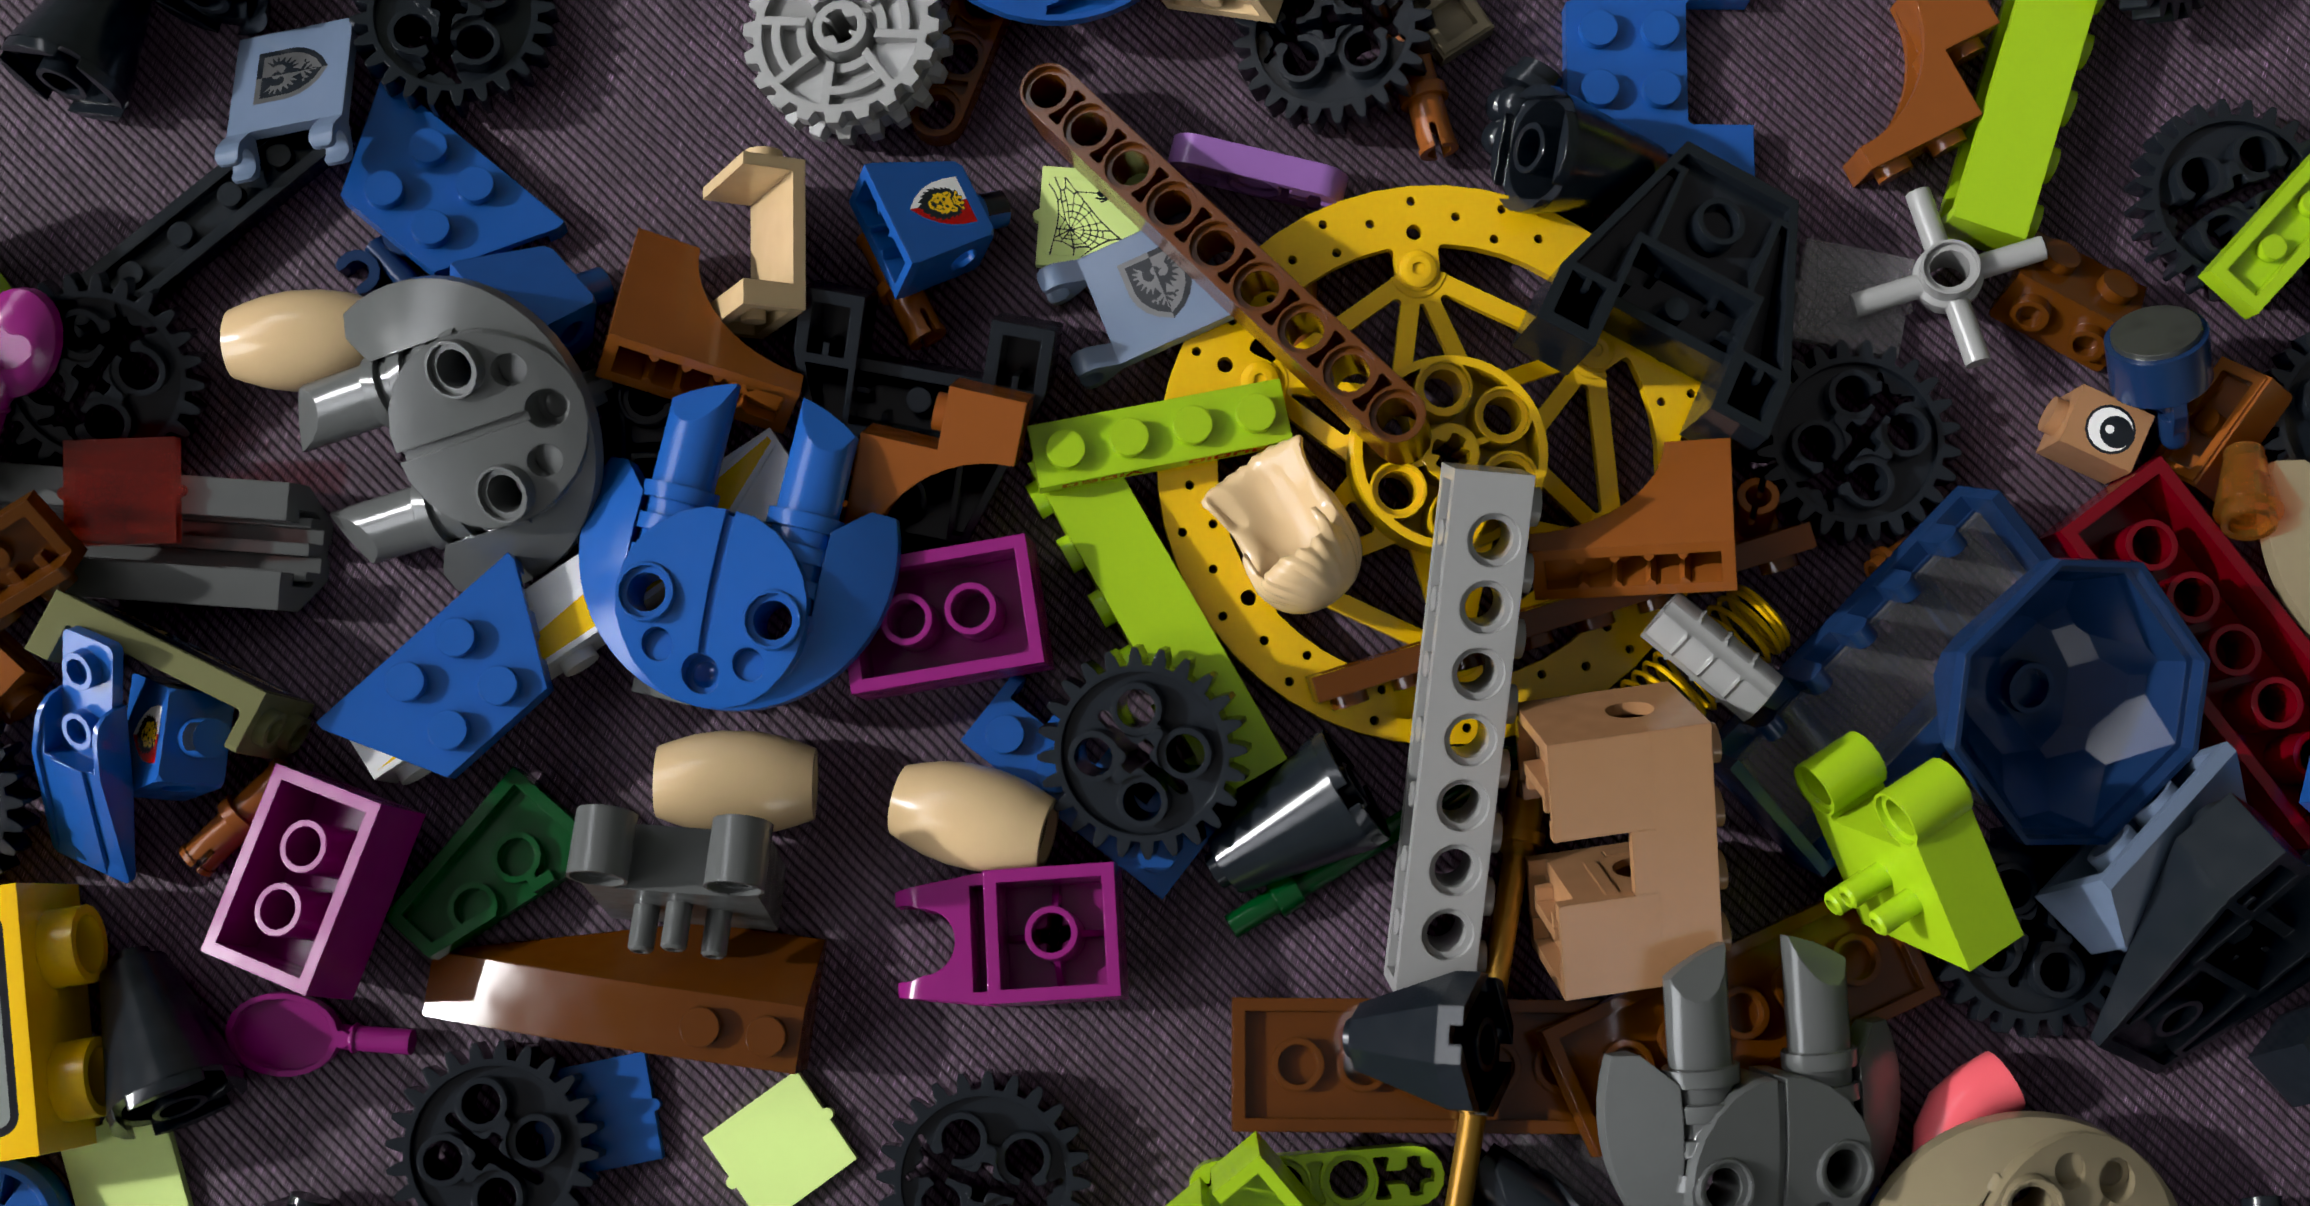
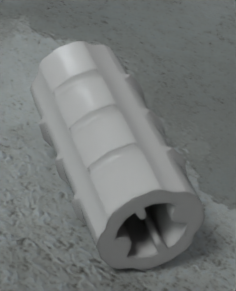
M1682 593L1675 594L1655 615L1640 635V637L1663 655L1664 660L1671 661L1689 676V681H1695L1715 698V703L1720 702L1743 722L1750 719L1767 702L1783 680V676L1760 658V652L1754 653L1734 636L1733 631H1727L1710 617L1708 610H1702Z

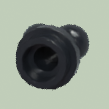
M1523 56L1516 66H1508L1501 78L1504 87L1495 89L1487 97L1485 110L1489 120L1492 122L1484 128L1481 144L1490 156L1492 155L1497 129L1505 113L1513 114L1516 118L1522 104L1525 102V99L1517 98L1524 89L1539 83L1560 88L1563 79L1550 66L1535 58Z

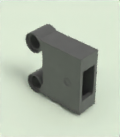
M585 804L577 807L566 877L581 883L611 918L632 920L627 946L631 952L650 954L654 951L658 922H664L660 946L663 950L669 952H683L687 949L690 924L704 925L700 953L705 958L717 960L727 956L731 927L778 931L786 866L772 841L774 825L770 821L750 815L723 814L713 817L712 829L637 824L638 814L626 808L613 805Z

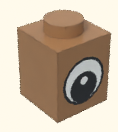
M2083 384L2062 397L2055 396L2049 402L2038 423V430L2043 432L2044 435L2036 453L2100 483L2107 484L2132 472L2155 416L2139 408L2128 406L2113 396Z

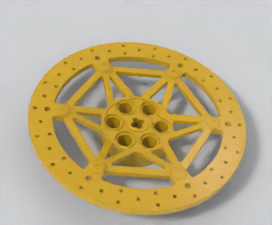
M1449 185L1405 186L1373 191L1341 200L1302 217L1274 234L1259 246L1304 288L1327 274L1358 260L1382 253H1389L1391 255L1394 276L1336 318L1352 331L1390 303H1399L1392 370L1411 386L1425 403L1432 439L1430 447L1423 457L1414 463L1404 465L1389 463L1381 458L1352 429H1350L1349 434H1342L1292 398V396L1319 399L1277 358L1270 362L1252 353L1250 346L1255 338L1235 319L1234 325H1230L1227 322L1183 342L1171 372L1164 400L1280 378L1289 422L1345 462L1347 477L1335 490L1334 494L1344 508L1349 503L1356 504L1362 515L1372 526L1371 533L1360 537L1362 557L1394 544L1409 550L1425 603L1441 468L1436 464L1440 456L1433 454L1432 450H1437L1444 443H1447L1455 449L1451 457L1458 459L1460 464L1516 468L1536 475L1535 486L1540 487L1578 525H1581L1620 507L1606 370L1617 362L1624 361L1631 371L1640 391L1648 417L1653 444L1654 474L1663 455L1664 442L1681 441V438L1684 441L1688 440L1679 434L1701 385V382L1663 362H1659L1656 358L1602 330L1597 344L1592 351L1568 375L1562 378L1541 407L1537 409L1533 400L1521 385L1561 373L1560 371L1539 360L1503 371L1490 363L1468 357L1442 304V297L1517 331L1527 311L1449 276L1445 272H1441L1438 249L1466 250L1497 257L1523 267L1548 280L1560 264L1591 233L1554 212L1525 214L1511 211L1504 207L1500 199H1509L1508 195L1483 189ZM1407 201L1411 202L1413 205H1408ZM1497 209L1502 210L1503 213L1500 214ZM1451 217H1455L1457 221L1452 220ZM1319 224H1323L1325 229H1321ZM1366 224H1370L1372 229L1367 228ZM1408 229L1417 230L1419 239H1410L1406 231ZM1490 239L1495 240V243L1490 242ZM1336 252L1339 254V257H1334L1332 253ZM1292 259L1295 261V264H1290L1288 260ZM1270 291L1260 293L1254 297L1250 305L1256 307L1266 306L1269 304L1267 298H1272L1274 301L1278 294ZM1421 306L1444 355L1427 357L1413 362L1419 309ZM1314 332L1295 347L1301 349L1311 348L1319 343L1323 335ZM1197 350L1200 355L1194 356L1192 351ZM1221 360L1230 362L1232 366L1231 371H1220L1217 365L1218 362ZM1432 378L1441 379L1451 387L1454 396L1450 407H1437L1429 402L1424 393V383L1426 380ZM1341 382L1338 385V389L1351 392L1360 389L1365 384ZM1579 387H1583L1586 390L1599 506L1598 513L1592 511L1548 468L1549 455L1546 430ZM1687 392L1691 394V398L1688 397ZM1657 400L1661 402V406L1658 405ZM1497 405L1508 412L1511 419L1509 434L1499 435L1487 428L1483 420L1485 406ZM1405 416L1394 418L1400 424L1402 434L1411 430L1416 422L1412 418ZM1218 460L1157 471V491L1162 522L1174 563L1215 635L1231 655L1260 682L1282 698L1323 721L1358 734L1392 742L1410 743L1416 686L1394 691L1391 681L1366 688L1369 700L1332 711L1329 700L1322 703L1312 700L1305 676L1347 663L1323 651L1298 633L1277 613L1276 608L1265 602L1255 591L1231 539L1230 532L1208 510L1203 508L1201 503L1207 491L1218 484ZM1394 478L1400 480L1406 486L1409 493V501L1406 508L1394 510L1387 507L1381 501L1378 495V486L1382 479ZM1191 483L1193 485V489H1187L1185 484ZM1496 519L1484 521L1476 528L1473 535V546L1476 552L1491 550L1492 542L1500 537L1501 529ZM1539 521L1536 527L1530 526L1529 536L1534 533L1551 532L1569 527ZM1209 522H1215L1217 524L1216 528H1210ZM1184 530L1186 535L1184 537L1179 536L1178 531ZM1214 566L1217 572L1212 574L1209 572V567ZM1483 587L1473 590L1467 597L1465 603L1467 617H1477ZM1533 590L1521 599L1520 609L1548 600H1535ZM1249 591L1254 594L1255 602L1253 605L1247 606L1242 603L1241 594L1243 592ZM1343 594L1337 601L1326 607L1404 644H1411L1422 639L1423 629L1349 595ZM1637 604L1615 610L1613 614L1616 622L1608 625L1607 631L1601 627L1578 633L1565 645L1541 660L1512 672L1511 684L1517 686L1518 702L1608 690L1629 673L1652 649V646L1640 635L1661 609L1639 614ZM1219 613H1224L1226 615V619L1224 621H1221L1219 619ZM1261 637H1265L1268 642L1266 645L1260 643ZM1626 646L1630 648V653L1626 652ZM1304 652H1308L1310 654L1309 660L1304 659ZM1583 663L1586 664L1587 667L1585 671L1582 669L1581 666ZM1483 665L1457 672L1459 682L1476 680L1483 673ZM1538 671H1541L1543 674L1541 679L1537 675ZM1286 678H1290L1292 680L1291 686H1287L1285 684ZM1379 686L1384 688L1383 694L1378 692ZM1372 716L1376 718L1377 722L1375 725L1370 723ZM1466 719L1457 723L1450 734V745L1470 743L1477 734V720ZM1515 721L1513 724H1506L1504 738L1516 735ZM1464 724L1468 726L1467 732H1464L1462 729Z

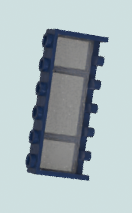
M1958 485L1893 551L1891 556L1887 557L1777 670L1783 676V680L1767 702L1750 719L1743 722L1734 714L1718 730L1722 743V758L1719 763H1713L1714 772L1787 854V859L1791 863L1822 877L1831 869L1837 867L1812 807L1797 786L1794 768L1798 764L1849 731H1856L1866 737L1880 753L1887 770V779L1883 782L1887 788L1929 759H1941V755L1946 751L1939 735L1933 677L1941 652L1961 629L2039 561L2052 558L2049 551L2001 491Z

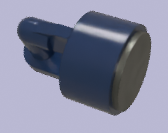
M2157 305L2130 312L2111 325L2104 336L2110 391L2118 401L2154 415L2155 418L2149 432H2154L2166 448L2180 450L2187 446L2191 439L2187 403L2206 392L2214 379L2209 324L2200 314L2179 306Z

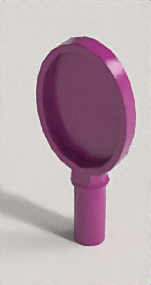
M19 287L0 293V436L7 414L12 411L10 404L14 398L35 393L42 388L55 372L61 358L63 325L60 313L54 302L45 293L35 288Z
M290 991L259 995L240 1004L231 1013L225 1029L227 1045L239 1062L256 1072L276 1077H292L315 1071L328 1064L340 1050H349L353 1054L362 1051L412 1055L417 1042L415 1029L364 1026L358 1022L354 1025L342 1024L335 1011L323 1001Z

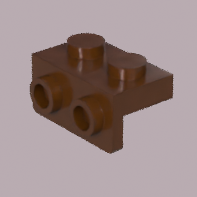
M2037 230L2034 237L2041 236L2043 238L2048 259L2013 270L2009 283L1992 303L1989 315L2093 371H2101L2106 366L2104 336L2107 330L2126 314L2142 308L2147 287L2135 282L2127 273L2118 269H2111L2078 252L2070 243L2060 239H2053Z
M35 490L0 510V631L15 622L25 612L23 605L38 596L45 602L51 601L56 590L64 592L68 590L78 580L74 570L88 551Z

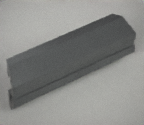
M0 462V510L35 490L88 549L74 570L78 580L65 591L67 593L84 598L298 613L328 582L330 569L328 553L329 545H332L334 525L310 486L291 482L150 473L152 475L150 477L148 474H145L139 478V481L138 479L133 481L136 479L134 476H140L137 472L130 471L128 474L129 471L118 472L120 477L128 474V480L130 482L133 481L132 487L136 488H132V492L140 495L143 494L145 497L140 501L141 496L130 493V483L125 486L129 491H125L123 497H119L117 500L114 497L109 502L107 497L102 498L104 497L103 492L105 496H107V492L109 495L113 494L109 489L107 491L104 489L103 492L102 490H91L90 492V482L91 489H95L96 482L97 489H100L104 485V480L97 476L95 480V476L91 473L88 475V471L100 477L106 476L104 479L109 478L108 481L115 482V479L110 477L109 471L115 477L118 476L116 470L108 471L104 469L96 470ZM126 477L120 478L121 482L126 479ZM105 481L104 488H108L110 486V483L108 481ZM153 481H154L156 484L164 483V482H162V481H167V482H172V481H174V483H168V484H164V485H162V486H160V485H153V486H148V488L145 486V487H140V489H139V487H137V486H141V485L144 486L145 484H146V485H152V484H154ZM111 483L110 488H116V487H117L116 485H114V484ZM111 489L118 496V490ZM89 492H90V498H89V501H88V502L93 501V500H96V499H97V492H98V498H102V499H100V501L97 500V501H94V502H92V503H89V504H87L86 507L84 508V509H97V510H82L81 512H79V511L85 506V504L87 503V500H88V497H89ZM123 498H124V505H126V504L128 503V505H127L126 508H125V512L129 509V511L126 513V519H128L129 514H130L131 510H132L133 507H134V506H132V504L129 502L130 499H131V502H132L134 505H136V507H135L134 510L132 511V513H131V515H130V517H129V520H128V531H129V534H128L127 530L124 528V526L126 527L125 515L122 514V513H120V512H124V509H123V508L114 506V508H113L114 510H112V512H111L112 514H109V513H107V512H110L111 509L105 507V508L103 509V511H99V510H101V508H99V507H97V506H94V505H98V506H100V507L103 508L105 505H104L102 502H104L105 504H107V503L109 502V504L113 505L114 502H115V500H116L115 505H118V506H122V507H123Z

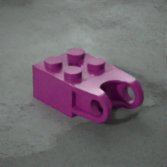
M1114 861L982 870L981 873L919 885L895 893L896 908L941 914L950 923L955 937L954 951L947 964L933 974L921 976L913 981L898 983L899 999L990 1007L1129 999L1122 869ZM1061 918L1063 919L1062 926L1071 929L1070 940L1063 942L1062 950L1054 952V946L1047 943L1043 944V933L1053 931L1054 920Z

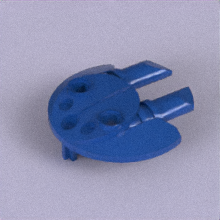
M740 384L709 386L673 397L652 479L645 478L639 466L633 461L610 457L603 468L600 494L580 531L579 569L584 598L600 636L615 657L639 680L659 693L696 707L725 712H748L782 706L808 696L842 674L865 650L882 625L897 586L902 544L900 521L895 518L871 512L846 525L839 521L859 439L830 412L806 398H803L777 506H769L766 523L751 515L738 511L734 514L728 509L718 508L720 496L715 494L741 390ZM662 579L666 588L664 600L656 609L648 611L644 604V594L647 587L653 582ZM788 607L792 615V625L788 633L782 638L772 640L767 631L768 620L777 609Z

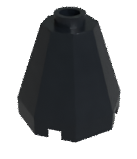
M1454 971L1361 1002L1353 1016L1345 1022L1342 1034L1344 1052L1347 1057L1351 1058L1355 1071L1448 1110L1472 1116L1494 1117L1511 1080L1512 1062L1499 1061L1500 1044H1513L1514 1030L1503 981L1496 977H1488L1489 974L1481 971Z

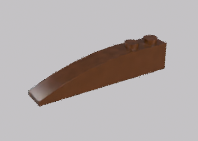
M690 924L687 949L683 952H669L662 949L660 943L663 926L657 927L654 951L650 954L633 953L627 948L630 929L457 948L439 960L432 959L422 1016L589 1045L797 1074L808 1067L827 940L731 927L727 956L719 960L708 959L700 953L704 925Z

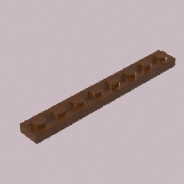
M1810 522L1787 525L1736 541L1737 572L1759 566L1763 576L1800 565L1797 553L1817 547ZM1700 592V595L1708 594V593H1712V592ZM1675 594L1553 599L1522 608L1519 612V619H1524L1526 624L1524 651L1554 642L1551 630L1573 623L1576 624L1578 633L1595 630L1615 623L1616 620L1613 614L1615 610L1637 604L1639 614L1661 609ZM1421 640L1305 676L1312 700L1317 703L1329 700L1332 711L1369 700L1366 688L1391 681L1394 691L1416 686ZM1473 653L1466 656L1459 664L1457 672L1485 664L1484 654Z

